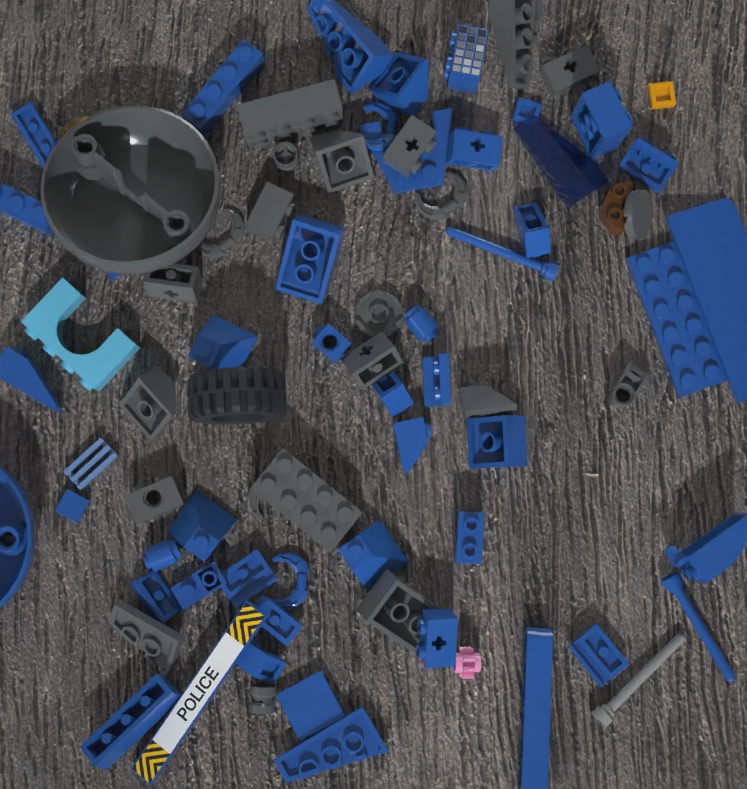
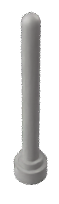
M682 632L677 633L607 705L597 706L591 714L607 728L613 721L614 712L685 641V634Z

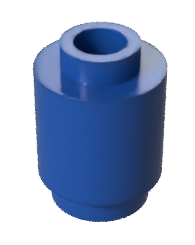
M420 305L415 306L403 316L406 320L405 324L419 342L425 340L428 343L438 335L436 331L439 328L438 324L425 308L422 309Z
M166 539L146 548V554L142 555L148 569L152 568L154 572L177 563L178 559L183 557L176 539L170 541Z

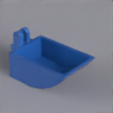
M735 512L681 552L674 546H667L664 549V553L670 560L673 567H680V571L688 580L692 579L695 582L706 584L730 567L742 553L747 542V513Z

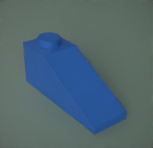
M17 346L14 350L5 347L0 355V379L50 409L61 413L63 407L36 364L27 358L29 353Z

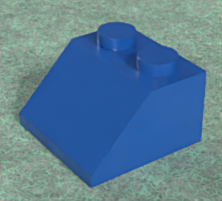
M501 415L467 419L469 469L528 466L525 416Z

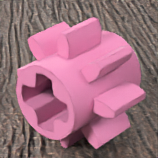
M459 647V653H456L455 667H452L453 672L459 673V677H462V679L474 678V672L481 671L480 653H474V648Z

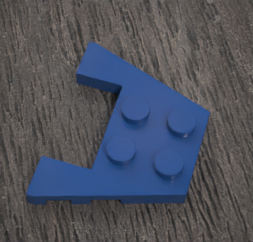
M453 108L432 111L430 113L433 129L437 131L435 138L437 144L430 154L425 153L421 158L423 164L416 174L411 173L406 178L383 162V155L387 149L383 151L370 150L394 194L443 186L448 135L451 131ZM380 121L358 125L359 132L363 134L366 140H376L383 135ZM413 145L412 147H407L408 151H411L412 149L416 150L415 145Z

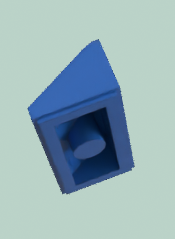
M153 569L130 584L131 589L149 616L162 624L183 610L158 572H154Z

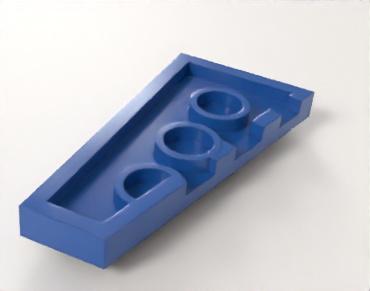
M362 705L345 717L274 758V762L286 783L328 769L341 767L351 762L368 759V757L388 753L389 750Z

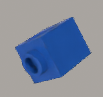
M329 323L325 328L321 325L312 335L314 338L312 341L313 346L334 364L352 347L351 342ZM330 336L337 340V345L332 349H328L323 345L324 339Z

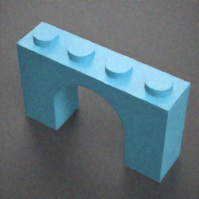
M62 277L21 322L27 327L24 331L32 339L36 340L39 338L45 344L42 348L52 357L57 355L63 360L61 363L62 367L71 374L75 371L81 377L79 382L90 391L93 388L100 392L140 347L123 331L117 328L97 350L83 355L72 353L64 343L63 327L68 317L80 306L86 297Z

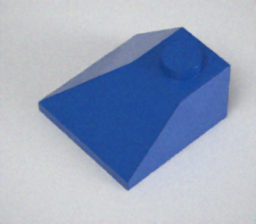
M396 52L384 72L377 77L368 90L397 112L408 116H415L428 98L429 62L424 58Z
M213 315L198 334L188 357L209 369L244 367L258 336Z
M197 490L167 532L184 548L206 562L214 554L238 519Z
M380 520L338 548V551L366 590L373 587L386 568L393 573L408 562Z

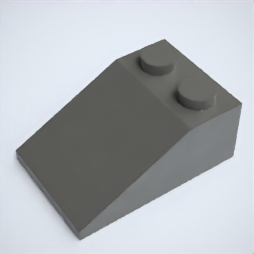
M387 568L356 608L366 622L415 654L416 644L420 643L417 621L421 619L422 609H441Z

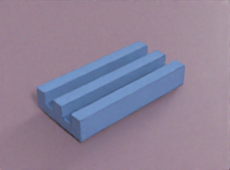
M100 437L63 472L69 476L70 480L77 485L79 490H83L119 455ZM100 446L104 447L76 474L73 473V471L77 467H79L88 457H90ZM109 452L110 456L81 482L79 478Z

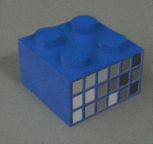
M459 24L458 32H452L444 80H449L447 89L476 94L489 29Z

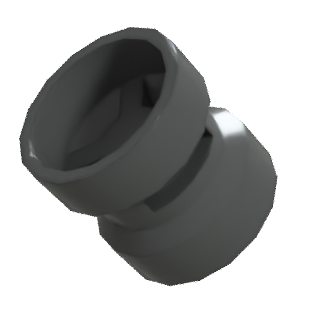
M281 142L276 145L273 150L276 167L280 171L287 173L295 170L299 164L297 148L290 142Z
M267 684L251 685L250 694L252 695V702L249 704V712L254 714H273L275 710L273 696L276 694V686Z

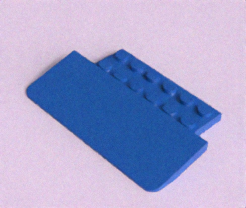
M723 198L666 216L665 220L673 242L627 257L625 260L677 397L680 398L727 381L735 403L738 404L747 400V233L736 205L731 200Z

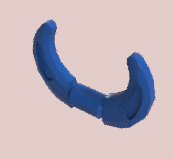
M381 102L368 103L363 106V110L379 113L384 118V121L387 122L386 134H383L380 138L376 140L364 139L366 148L373 151H383L389 148L397 136L395 133L396 125L399 124V117L396 111L387 104Z
M284 552L274 556L272 562H287L295 572H298L297 589H294L287 598H270L283 609L295 608L307 598L309 590H306L307 573H310L307 562L300 555Z

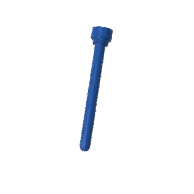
M452 226L447 227L445 230L448 236L538 270L544 276V279L552 282L560 266V263L553 260L542 262L532 257L527 258L522 253Z
M674 571L660 580L665 590L674 593L723 676L728 682H733L736 676L684 592L683 578L680 573Z

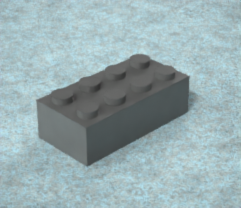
M335 79L237 104L249 148H263L269 142L276 140L278 142H286L292 139V136L299 134L302 136L312 135L318 129L325 128L330 130L339 127L340 123H343V108Z
M282 448L251 486L254 492L330 553L363 513L284 448Z

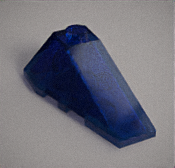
M532 115L513 128L568 210L609 183L593 159L535 115Z

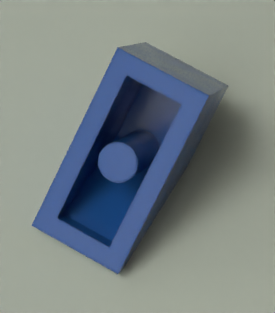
M537 202L513 207L520 244L526 257H539L543 254L551 253L549 226Z
M393 371L371 384V387L392 417H395L414 404L403 383Z
M423 417L393 423L403 474L409 473L426 447L428 437H432L429 422L424 423Z

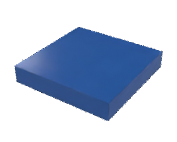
M322 670L276 694L300 741L345 717V713Z

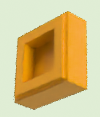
M673 81L649 83L647 85L650 110L675 107L676 99Z

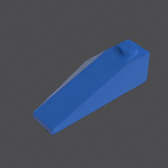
M311 0L307 10L317 33L323 36L327 45L325 51L328 57L331 56L336 66L334 69L335 74L350 94H355L384 72L394 54L377 35L335 0Z

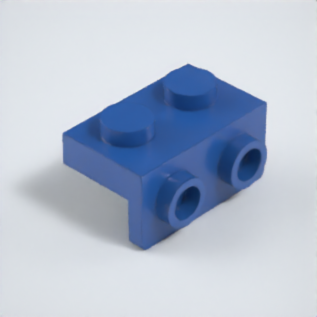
M637 137L617 169L659 194L680 163L675 160L676 158L671 153L661 152L654 147L651 141Z

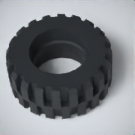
M266 367L215 368L193 373L187 381L188 415L196 423L212 425L253 424L278 420L287 413L286 377L277 369Z

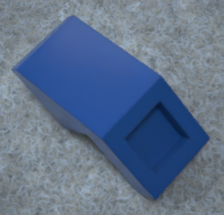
M215 561L171 587V590L184 610L224 586L227 582Z
M255 640L251 641L236 663L237 666L251 676L274 685L287 664L283 658L264 651Z

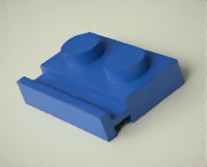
M256 549L222 572L227 584L221 588L236 609L274 583L278 578L259 549Z
M594 623L577 637L573 643L567 646L601 688L629 665V662L597 623Z

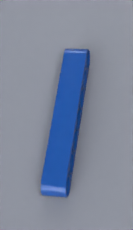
M525 628L519 789H548L553 631L551 628Z

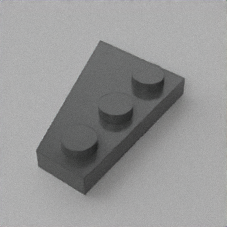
M119 599L113 605L109 624L130 644H137L145 652L144 657L150 663L154 661L163 669L160 673L168 678L173 673L184 636Z

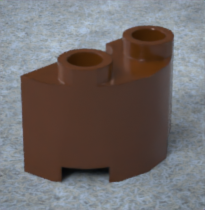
M633 182L616 184L603 198L599 207V219L608 229V232L617 237L625 230L624 223H626L627 217H624L622 206H625L626 199L632 191Z

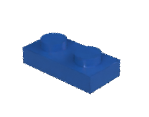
M265 593L256 602L255 605L269 615L262 627L285 646H288L303 627V624Z

